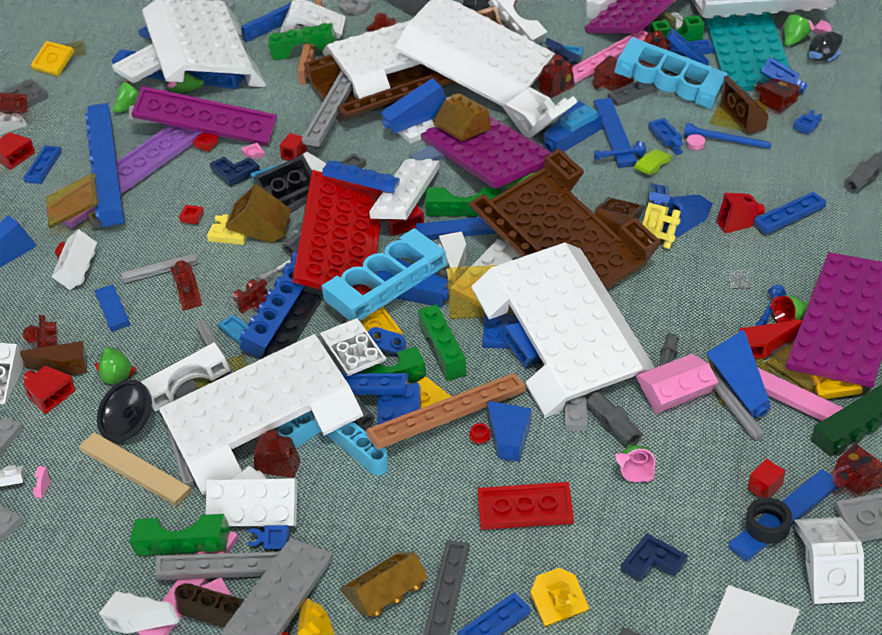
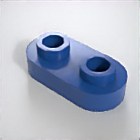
M373 327L368 331V334L381 352L396 356L397 352L406 348L405 338L398 333L379 327ZM374 334L378 335L380 339H376Z

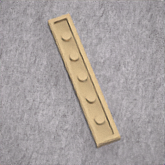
M95 432L79 445L81 452L176 507L192 492L190 486Z

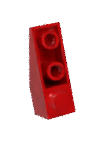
M800 319L739 328V332L742 330L745 332L754 359H762L771 355V352L782 345L789 344L795 340L802 321Z

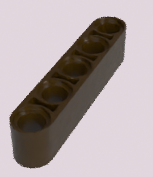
M190 583L177 586L174 592L176 610L179 614L225 628L244 602V599ZM287 626L284 632L289 634V629Z

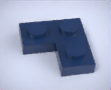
M547 37L544 44L549 51L556 54L557 58L561 56L565 58V62L571 65L581 62L582 58L580 55L565 49L562 44Z
M225 156L210 163V169L229 186L251 176L250 173L260 171L259 164L250 157L236 164H233Z
M646 533L622 562L621 570L639 581L644 579L653 566L675 577L686 564L688 555Z

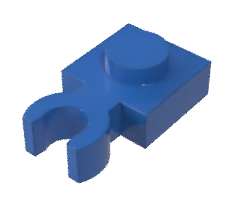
M812 109L809 111L808 116L803 114L795 120L793 128L808 135L818 127L823 113L814 115L815 110Z
M265 525L264 532L256 528L249 529V533L257 534V540L248 542V545L259 547L264 543V549L282 550L289 540L290 526Z

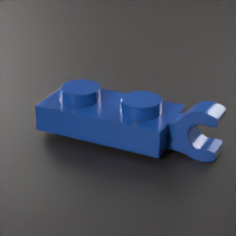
M772 57L768 59L760 72L776 83L780 81L787 83V86L783 87H787L790 90L794 87L801 94L808 86V84L798 79L800 74Z
M665 118L648 122V129L665 146H671L675 155L683 153L680 146H683L682 135Z

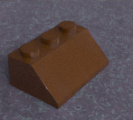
M724 76L720 106L747 134L766 129L769 119L768 113L739 84L729 76Z

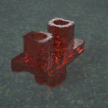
M379 12L374 17L375 21L366 28V32L393 26L396 24V19H389L387 14Z
M252 278L246 284L247 291L243 292L237 289L233 292V301L238 304V311L241 314H244L250 308L259 307L261 302H266L265 298L268 293L266 280L262 279L258 282Z
M39 315L38 327L30 325L23 330V338L30 343L37 341V348L54 346L57 343V336H55L56 322L45 321V315Z

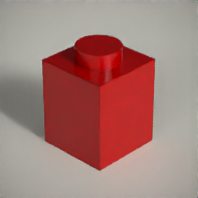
M292 133L288 134L279 145L281 159L289 161L307 152V146L302 142L303 136Z
M765 459L750 474L748 489L761 498L771 497L783 486L786 470Z

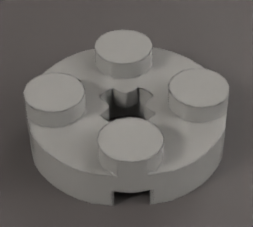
M340 0V11L345 15L353 13V16H360L369 11L371 1Z

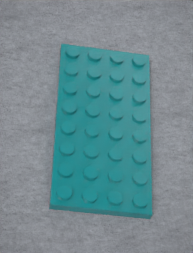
M763 12L760 15L746 13L744 16L731 14L729 17L718 15L713 18H704L710 40L714 46V54L719 70L728 73L727 76L739 84L745 91L770 90V88L771 90L775 88L774 90L780 89L773 84L769 85V82L773 83V80L771 81V79L760 73L770 57L790 68L771 13ZM758 81H760V82H763V83H765V84H763L762 86H760V85H757L756 83H757Z

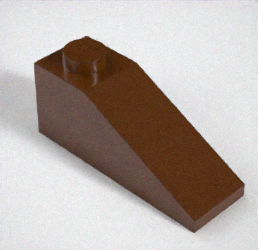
M83 341L20 351L24 366L27 369L40 370L42 367L48 366L67 375L87 373V353Z

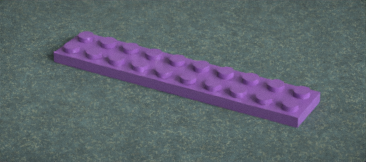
M169 125L117 160L121 194L194 144L193 141L203 132ZM92 178L47 208V216L70 229H73L87 219V213L93 212L96 209L94 198L96 197H94Z

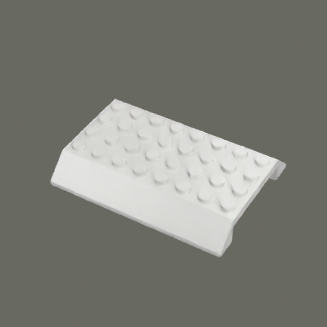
M155 0L142 9V14L166 81L183 82L184 73L187 70L244 74L249 86L265 87L266 84L258 66L245 52L238 36L242 35L238 19L224 1Z
M430 0L406 25L395 46V50L501 106H504L507 102L531 87L545 68L550 69L557 59L556 54L547 48L524 38L518 33L505 28L503 25L478 14L454 0Z
M837 0L691 1L702 17L713 18L718 15L729 17L731 14L744 16L746 13L760 15L763 12H795V10L799 9L810 11L812 8L826 10L828 7H834Z
M410 21L397 23L390 27H383L359 36H352L345 40L335 41L326 45L323 49V54L325 56L331 54L353 84V92L356 99L390 89L386 74L421 64L395 50L398 40Z
M562 243L490 268L472 285L471 289L488 319L508 313V306H511L544 363V366L525 383L544 418L564 411L566 401L655 368L580 248Z
M315 334L159 408L202 496L206 494L207 480H231L242 472L231 449L268 432V430H272L311 410L315 422L323 435L363 417V413L349 384Z

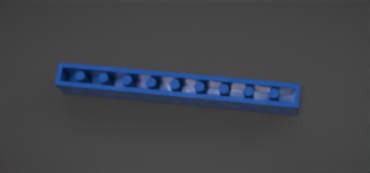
M108 103L87 106L88 113H85L93 193L94 197H96L94 198L96 218L101 220L102 227L125 223L109 105Z

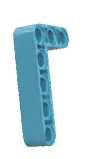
M312 410L277 427L279 443L282 449L286 451H291L292 445L293 450L321 432L315 422ZM348 423L326 434L372 474L382 475L388 471L387 450L385 447L377 450L366 436L367 432L356 423Z

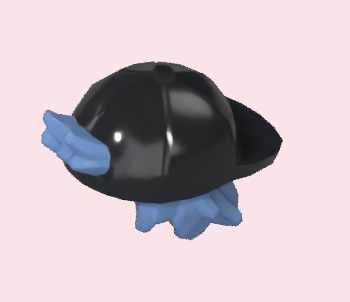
M832 31L816 35L809 46V56L816 60H827L828 63L832 59L836 60L837 56L842 53L839 51V47L842 44L843 37Z

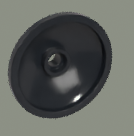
M124 380L114 385L103 397L97 411V426L100 433L105 438L114 442L126 441L139 433L147 423L152 409V396L149 389L137 380Z

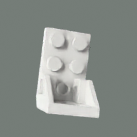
M293 0L280 33L292 29H303L307 26H318L322 23H332L336 37L340 40L346 16L307 0Z
M529 87L502 107L524 136L532 138L557 120L578 101L574 96L568 100L565 97L555 106L549 97Z
M842 517L794 520V529L806 545V568L811 598L814 604L864 601V553L862 543Z

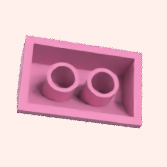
M694 354L636 375L655 414L708 394L718 384V380L710 365Z

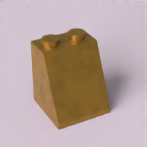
M255 184L234 203L225 228L273 244L277 239H282L286 234L285 228L290 221L291 209Z

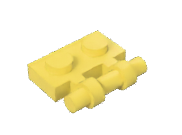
M648 202L643 225L659 240L660 238L664 239L663 247L670 249L672 242L676 238L674 234L677 225L680 224L681 219L679 217L681 211L673 209L672 216L667 215L669 207ZM665 222L669 223L667 233L662 232Z
M229 214L216 215L215 222L220 224L213 223L207 234L208 241L240 245L245 244L248 236L225 228L230 216Z

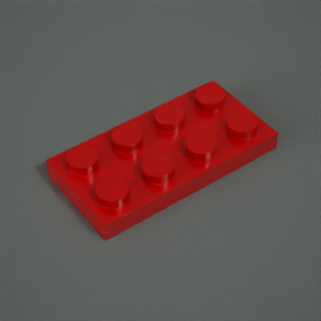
M569 482L478 488L481 530L574 524Z

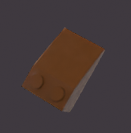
M608 197L595 208L594 214L619 236L620 226L634 217L639 221L645 205Z

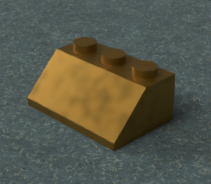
M453 94L450 98L445 99L433 121V125L460 141L492 129L489 109L462 94Z
M397 552L339 589L361 615L374 617L384 611L383 607L387 604H395L404 598L403 594L409 590L413 592L423 586L422 582L429 577L415 552Z

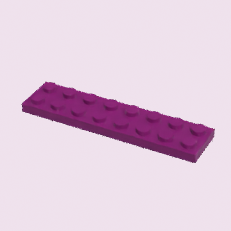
M144 86L140 90L132 111L133 118L240 141L258 143L264 146H269L277 122L276 114Z

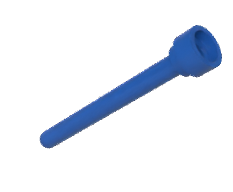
M688 122L685 126L684 137L697 134L703 137L766 149L771 147V143L768 141L700 129L694 126L693 123Z

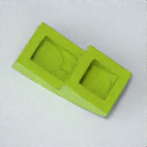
M655 149L643 156L635 164L634 168L648 175L657 173L661 165L671 161L672 155Z

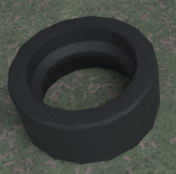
M770 497L759 498L753 501L747 508L745 527L750 536L759 542L767 544L778 543L784 540L790 533L792 513L790 508L778 499ZM764 513L773 514L779 517L783 524L778 527H765L759 524L754 517Z

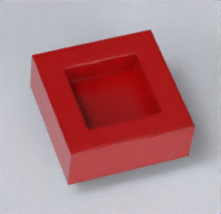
M208 133L200 134L193 141L194 147L208 152L219 142L218 136Z
M185 205L179 215L180 222L198 224L204 214V209L200 206Z

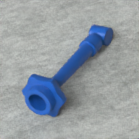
M638 140L633 148L605 150L602 152L596 150L594 151V159L601 160V157L607 158L635 152L637 156L643 157V154L646 153V145Z
M773 285L767 290L772 299L775 296L787 295L784 287L781 285ZM771 301L755 326L767 324L773 309L770 308Z

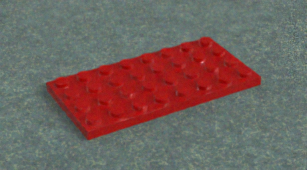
M312 170L293 271V283L322 290V285L336 276L341 278L342 274L352 267H363L364 260L377 253L381 219H370L369 211L383 193L382 190L322 175L320 171ZM364 284L351 286L362 295L372 290Z

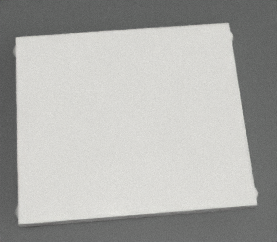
M728 585L708 635H791L800 609Z

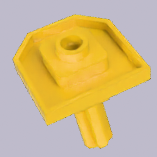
M557 568L536 577L530 595L544 627L590 609L575 574Z

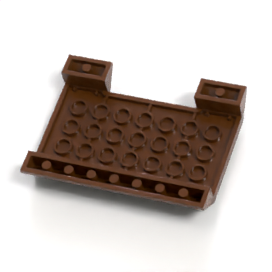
M331 54L304 63L311 86L322 101L325 100L342 70ZM423 64L386 74L390 89L356 99L352 88L344 104L338 105L336 119L341 123L391 106L432 78L442 88L453 86L457 82Z
M560 148L545 157L544 168L490 200L483 194L469 202V206L520 257L562 243L580 248L606 290L645 266L661 244V241L635 217L620 226L619 236H617L574 196L571 190L584 174V170Z

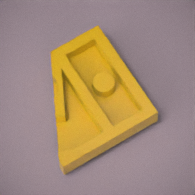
M307 598L301 605L297 634L335 635L327 611L320 604L314 603Z

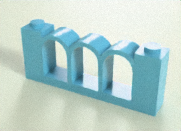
M631 37L619 56L614 71L628 78L632 76L635 80L642 83L654 82V85L662 91H676L681 98L695 101L696 104L712 109L723 88L724 76L728 74ZM643 60L656 65V67H645L640 64V61ZM664 68L679 75L668 76L664 74L662 70ZM685 77H687L695 81L701 82L702 84L692 85L686 82L684 79Z
M414 228L399 237L398 241L387 245L385 254H373L364 260L363 267H352L346 270L341 278L336 276L323 284L324 301L349 321L356 318L360 321L445 267L446 251ZM404 257L411 259L415 263L406 268L395 259ZM387 271L393 277L384 281L374 272ZM364 284L372 290L362 295L351 286Z

